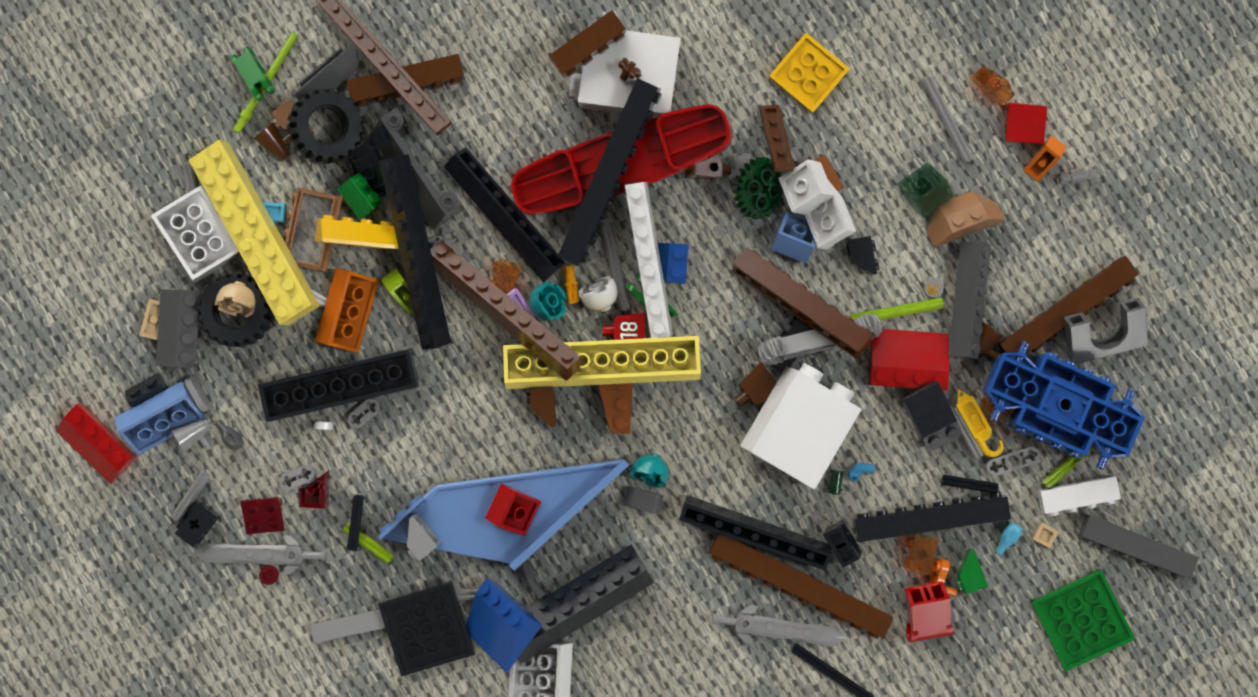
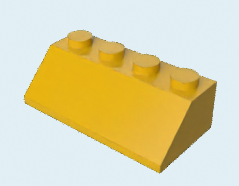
M323 215V219H317L315 242L390 250L399 249L394 226H391L392 222L380 221L379 225L372 224L373 220L361 219L360 223L353 222L354 218L342 217L341 221L334 220L335 216Z

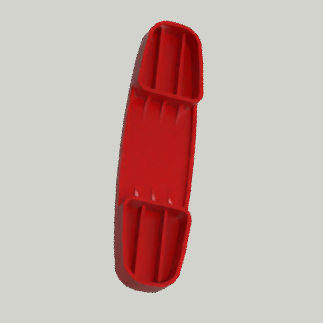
M706 104L664 113L657 118L651 119L650 122H646L644 129H646L642 140H638L636 147H638L637 152L633 158L630 157L628 165H630L629 170L625 176L622 175L620 180L622 183L617 194L614 193L613 197L626 193L625 185L647 182V185L685 171L725 151L730 146L733 138L732 127L726 113L718 106ZM613 131L569 149L558 150L518 170L513 176L511 183L512 194L518 208L529 214L541 215L580 207Z

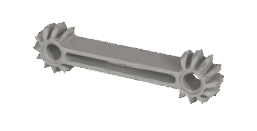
M864 314L854 319L857 325L863 326L870 331V334H872L871 340L878 337L882 332L881 321L875 314ZM810 330L786 337L778 336L767 339L758 347V354L764 365L771 366L783 363L787 359L838 346L817 331Z

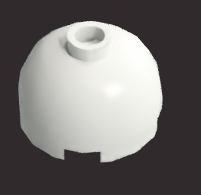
M610 276L598 278L595 280V284L590 287L584 285L579 290V296L587 308L595 311L601 310V312L611 308V305L618 296V289L614 279H611Z

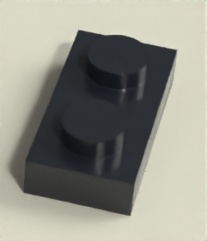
M157 373L125 391L128 404L133 408L166 390L162 376Z

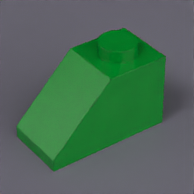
M968 549L956 574L958 580H955L959 591L963 590L965 594L988 587L975 551Z

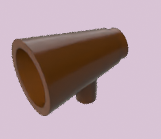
M274 122L253 138L278 159L280 158L281 161L290 155L289 149L286 146L290 143V132L282 138Z
M982 321L981 349L978 359L975 360L978 361L985 354L995 360L999 354L991 348L1004 335Z

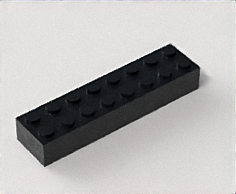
M410 349L258 384L266 422H273L420 387L412 350Z
M632 544L526 608L542 626L519 656L518 660L521 664L654 583Z

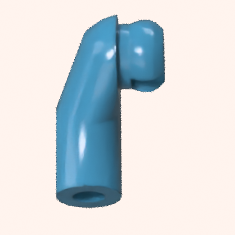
M856 463L848 471L849 480L855 482L863 473L874 474L875 465Z

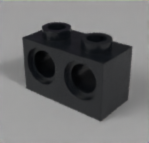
M843 519L826 528L823 536L842 567L860 559L863 551Z

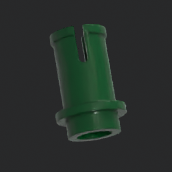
M832 470L830 487L827 489H829L831 494L840 495V492L843 491L841 485L844 472L838 471L836 479L837 471Z

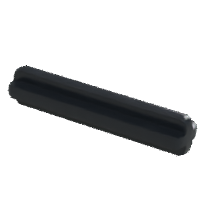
M942 475L941 484L945 486L989 493H997L999 488L998 483L951 475Z
M354 495L347 544V550L352 552L358 549L364 496Z

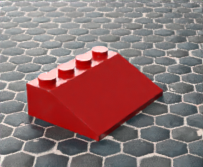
M882 329L879 336L871 340L868 385L922 389L938 381L942 390L948 391V334Z

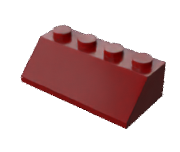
M76 404L62 419L56 430L110 484L138 457L84 404Z

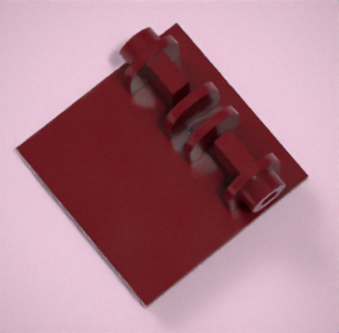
M276 496L275 498L265 497L263 499L240 501L246 534L285 531L281 511L282 498Z

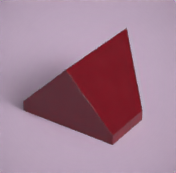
M329 470L306 487L299 488V507L318 509L329 507Z

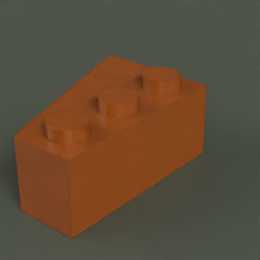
M633 383L598 385L610 433L630 434Z

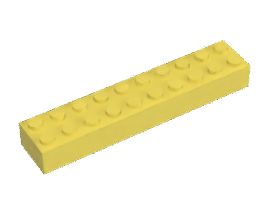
M218 140L189 159L192 168L279 325L289 326L319 307L320 305L230 143Z
M699 336L564 342L581 356L580 370L567 381L523 344L503 345L504 384L506 389L700 380L701 377Z

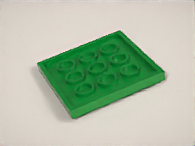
M1098 569L1031 601L1065 672L1135 640L1102 569Z

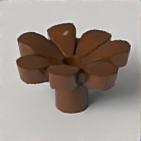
M623 58L619 62L618 66L623 71L620 75L622 80L626 81L628 77L631 79L634 77L639 78L642 75L640 73L641 70L635 67L636 63L632 61L629 63L627 58Z

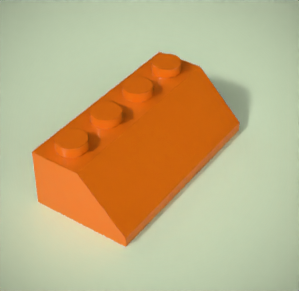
M336 268L315 342L359 353L379 280Z

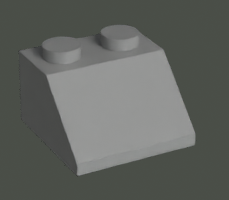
M416 513L409 518L407 547L409 548V555L414 560L418 559V561H421L442 542L420 515Z

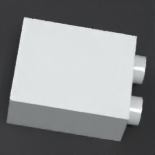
M626 30L625 37L618 43L612 42L608 45L609 49L603 54L597 53L592 57L593 60L589 64L583 65L582 74L575 73L571 76L569 96L578 97L579 108L622 113L637 80L636 77L633 79L628 77L626 81L620 78L623 71L618 64L623 58H627L629 63L630 61L636 63L635 67L641 70L640 73L642 75L639 79L661 88V99L658 104H654L652 109L654 111L652 118H657L661 114L671 112L681 38Z
M803 363L799 371L786 366L740 446L815 490L859 415L861 408L850 402L855 394L853 391L837 382H834L831 389L826 388L819 383L824 374Z

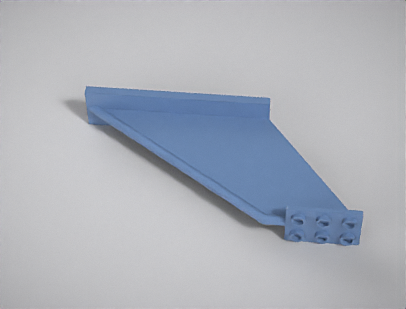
M624 458L438 484L423 497H415L408 504L410 508L407 511L405 509L401 510L394 517L395 522H389L379 530L381 534L378 538L380 540L386 539L407 544L409 518L418 513L442 542L435 549L509 563V566L515 571L629 466V463ZM501 483L542 501L526 536L500 528L485 519Z

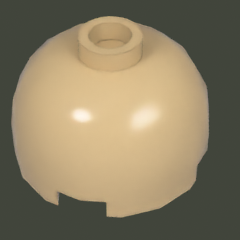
M236 281L223 286L219 290L214 305H218V310L225 314L236 316L237 313H245V317H248L254 313L256 300L254 293L246 287L245 283Z

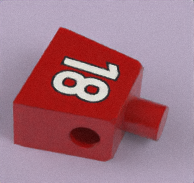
M645 313L614 317V325H603L602 336H614V340L644 339Z

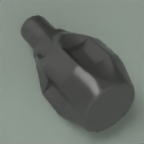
M222 420L216 422L215 425L220 430L223 443L233 451L240 449L244 444L242 436L233 428L226 426Z

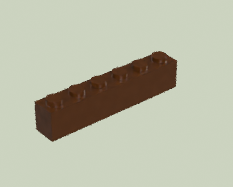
M459 54L402 67L423 91L429 87H432V89L442 88L443 84L450 83V85L462 83L461 80L465 79ZM380 72L346 80L350 97L354 100L353 104L359 107L369 105L368 102L376 100V103L385 102L387 97L391 96L402 98Z

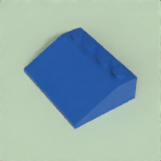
M486 578L475 593L466 624L470 637L505 672L510 670L542 626L507 590L489 578Z

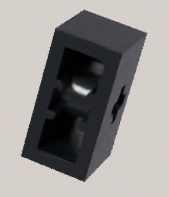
M203 502L194 503L188 510L189 516L186 520L183 518L176 527L178 530L175 534L193 548L200 544L220 517L218 513ZM194 520H199L198 527H194Z

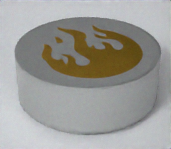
M936 278L929 279L924 284V292L931 298L940 296L944 290L943 283Z

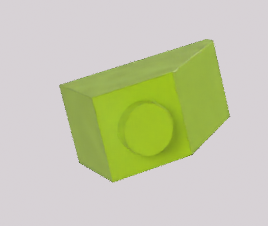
M395 268L381 281L389 293L410 314L413 312L407 281Z

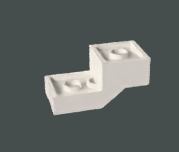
M808 159L795 167L793 171H789L779 178L791 211L805 215L818 249L827 250L840 240L856 232L843 197L827 179L821 162Z

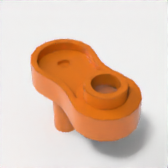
M939 558L933 562V572L928 584L945 582L950 568L948 560ZM945 586L948 595L954 597L957 595V589Z

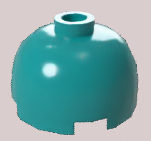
M545 282L534 288L531 292L529 307L536 318L543 321H553L565 314L567 308H565L564 300H567L563 289L558 284L553 285L552 283Z
M651 453L650 455L640 456L635 460L629 474L634 480L638 477L646 481L645 485L661 488V485L666 486L669 469L660 455Z

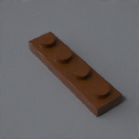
M760 106L759 111L774 172L793 171L794 163L780 106Z

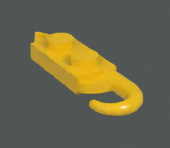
M958 389L957 404L955 405L982 453L988 457L999 456L1004 449L1002 440H999L998 450H989L985 441L992 434L991 427L973 395L969 396Z

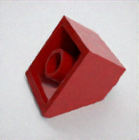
M501 483L485 519L500 528L526 536L542 501Z

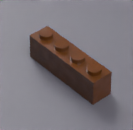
M611 10L551 53L549 59L563 78L565 76L570 77L578 71L576 68L580 65L586 66L593 60L592 57L597 53L603 54L609 49L608 45L612 42L618 43L625 37L626 28L613 10Z

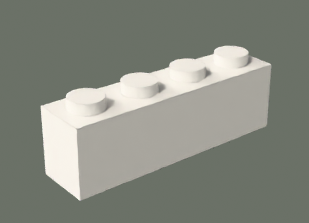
M1107 476L1056 486L1051 489L1037 490L1041 513L1047 514L1048 517L1059 515L1058 511L1066 510V513L1076 512L1078 507L1085 506V509L1096 508V504L1104 503V505L1115 504V500L1121 499L1116 476Z

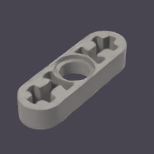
M1026 447L992 458L985 465L986 472L992 476H998L1035 464L1040 460V452L1035 447ZM1029 450L1036 453V456L1033 457L1034 460L1031 461L1030 458L1023 459L1025 463L1022 464V458L1019 453L1022 452V456L1028 455ZM1010 456H1015L1018 460L1017 465L1014 467L1008 465L1007 461ZM1001 459H1003V463L1007 468L1004 470L1003 466L999 467L996 473L994 470H990L992 462L1001 464Z

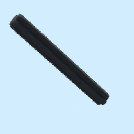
M798 643L793 645L791 649L793 654L855 696L874 697L872 693Z

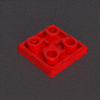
M1008 103L1005 142L1043 145L1047 106Z

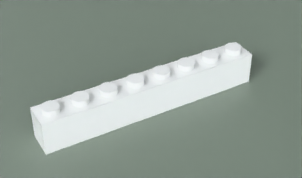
M647 182L625 185L651 338L669 337L673 335L648 185Z

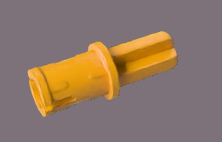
M574 265L562 267L569 304H577L579 302L578 282H576Z

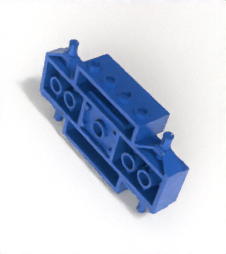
M1022 341L1017 353H1002L996 357L982 390V393L994 406L990 420L998 422L1001 412L1014 409L1008 427L1078 459L1079 457L1087 456L1092 445L1100 454L1096 467L1104 470L1106 462L1110 458L1127 457L1130 455L1145 418L1133 405L1132 399L1136 393L1135 391L1128 389L1122 401H1110L1116 387L1115 384L1111 383L1110 379L1103 376L1099 378L1093 375L1094 372L1085 368L1081 370L1075 367V363L1068 360L1061 361L1057 355L1050 352L1037 356L1033 363L1026 354L1030 344ZM1063 399L1069 402L1068 410H1063L1060 406V402Z

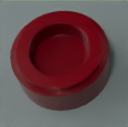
M272 565L265 566L260 570L259 578L262 583L272 585L277 582L279 571Z

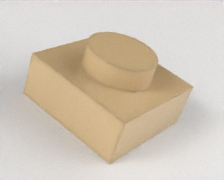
M1040 522L1031 539L1047 548H1051L1059 531Z

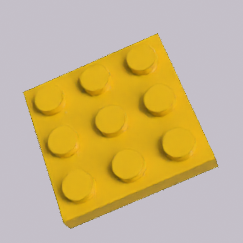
M805 33L769 75V78L813 114L850 68L809 34Z

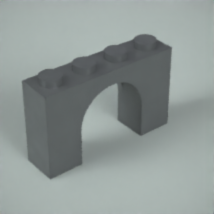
M1135 298L1120 302V325L1111 336L1104 339H1092L1090 337V324L1083 312L1064 317L1066 349L1070 360L1075 364H1081L1086 361L1148 346L1146 307L1141 300Z

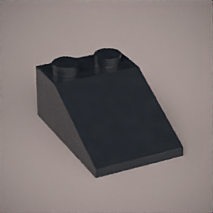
M938 381L903 398L918 438L928 453L963 436L959 423Z

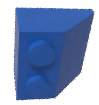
M658 243L664 283L685 284L689 245Z

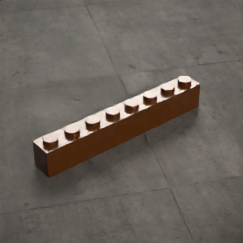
M746 248L733 263V273L856 360L870 344L872 334H870L867 328L857 325L850 316H844L834 305L824 302L820 295L813 294L807 290L804 284L794 281L787 272L780 271L774 263L764 260L757 251Z
M1127 256L1120 257L1002 340L997 346L1002 353H1017L1022 341L1030 344L1026 354L1030 351L1032 353L1036 352L1042 347L1041 343L1046 340L1050 342L1058 336L1056 333L1061 329L1065 331L1064 317L1081 312L1087 316L1089 309L1100 307L1105 303L1103 300L1106 297L1112 298L1120 292L1119 288L1123 285L1127 287L1136 281L1135 277L1139 273Z

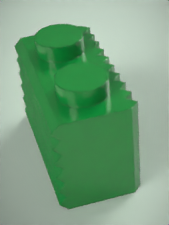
M361 173L354 175L337 188L359 220L382 204L378 194L373 192V189L368 185L367 179L361 176Z

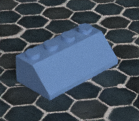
M183 381L115 417L118 433L137 455L173 437L172 430L205 419L203 412L196 406Z

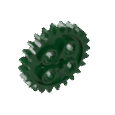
M756 157L755 159H750V164L744 163L745 169H739L741 175H736L735 177L738 179V182L733 183L737 189L732 191V193L737 194L733 200L738 201L736 207L741 208L740 213L752 219L763 220L764 216L770 217V213H776L775 207L780 208L779 200L784 201L781 197L784 191L779 181V178L783 176L781 175L783 172H774L771 159Z

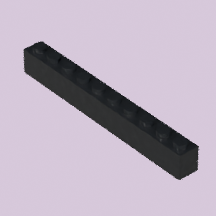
M637 78L558 253V257L577 266L587 262L590 256L588 250L590 246H594L598 238L596 235L597 230L603 227L606 220L604 215L613 205L614 201L611 199L614 193L617 194L621 187L622 175L625 176L629 170L630 165H628L630 157L633 158L638 149L636 144L638 140H642L646 129H644L646 122H650L654 114V111H652L653 106L658 104L661 99V88Z
M409 154L379 160L421 347L422 350L436 349L452 342Z

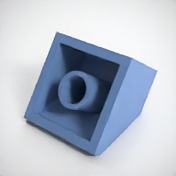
M786 211L771 250L807 264L816 243L807 219Z

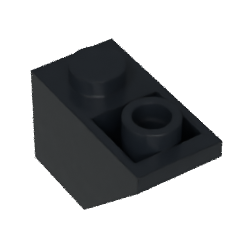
M871 236L847 240L849 260L871 276L876 275L877 270H879L878 259L874 258L876 245L875 241L871 240Z

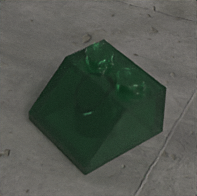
M928 162L897 183V186L914 210L923 218L954 197L948 180Z

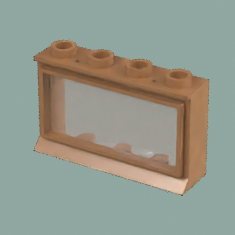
M298 187L292 196L294 206L293 210H290L288 214L290 224L289 228H286L284 232L285 244L299 267L329 273L328 264L330 258L333 257V244L315 242L317 219H323V215L335 216L334 220H341L342 213L340 210L342 202H345L343 196Z

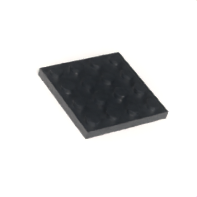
M453 581L378 603L401 677L475 655L474 646Z

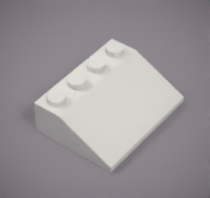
M201 185L151 215L194 283L207 277L240 253Z
M558 641L522 664L517 659L516 664L514 663L510 668L508 697H570L573 643Z

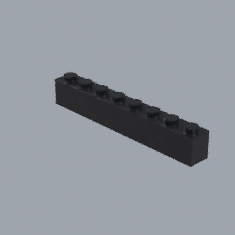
M465 147L451 157L444 168L544 283L555 275L566 264L565 261L558 257V253L472 153Z
M1000 492L990 494V498H983L982 495L972 496L970 501H964L963 498L953 499L950 504L939 501L933 502V506L926 507L925 504L914 505V509L907 510L906 507L895 508V512L888 513L887 510L876 511V515L871 516L868 513L857 514V518H853L856 541L865 542L1010 520L1011 515L1008 496H1002Z
M686 495L680 512V521L826 571L832 556V549L827 543Z

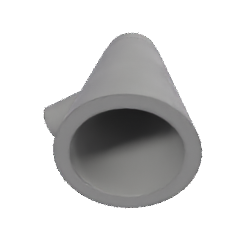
M205 418L174 429L171 432L184 452H186L198 440L203 448L208 447L210 442L205 434L212 427Z

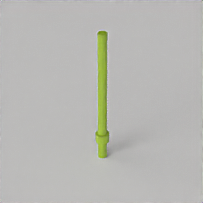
M292 32L267 72L270 81H272L299 35ZM260 84V85H259V88H260V90L262 91V93L264 94V92H265L266 90H265V88L263 87V85ZM254 96L247 107L239 114L241 117L233 128L238 133L241 132L247 120L250 121L253 116L252 112L259 102Z

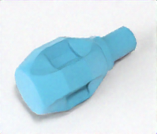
M1015 522L1007 524L1002 530L1000 544L995 551L1002 555L1006 548L1015 544L1021 536L1022 527Z

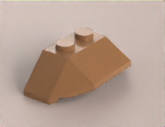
M970 191L937 204L926 232L933 247L936 248L1003 222L1005 218L998 203L974 191Z

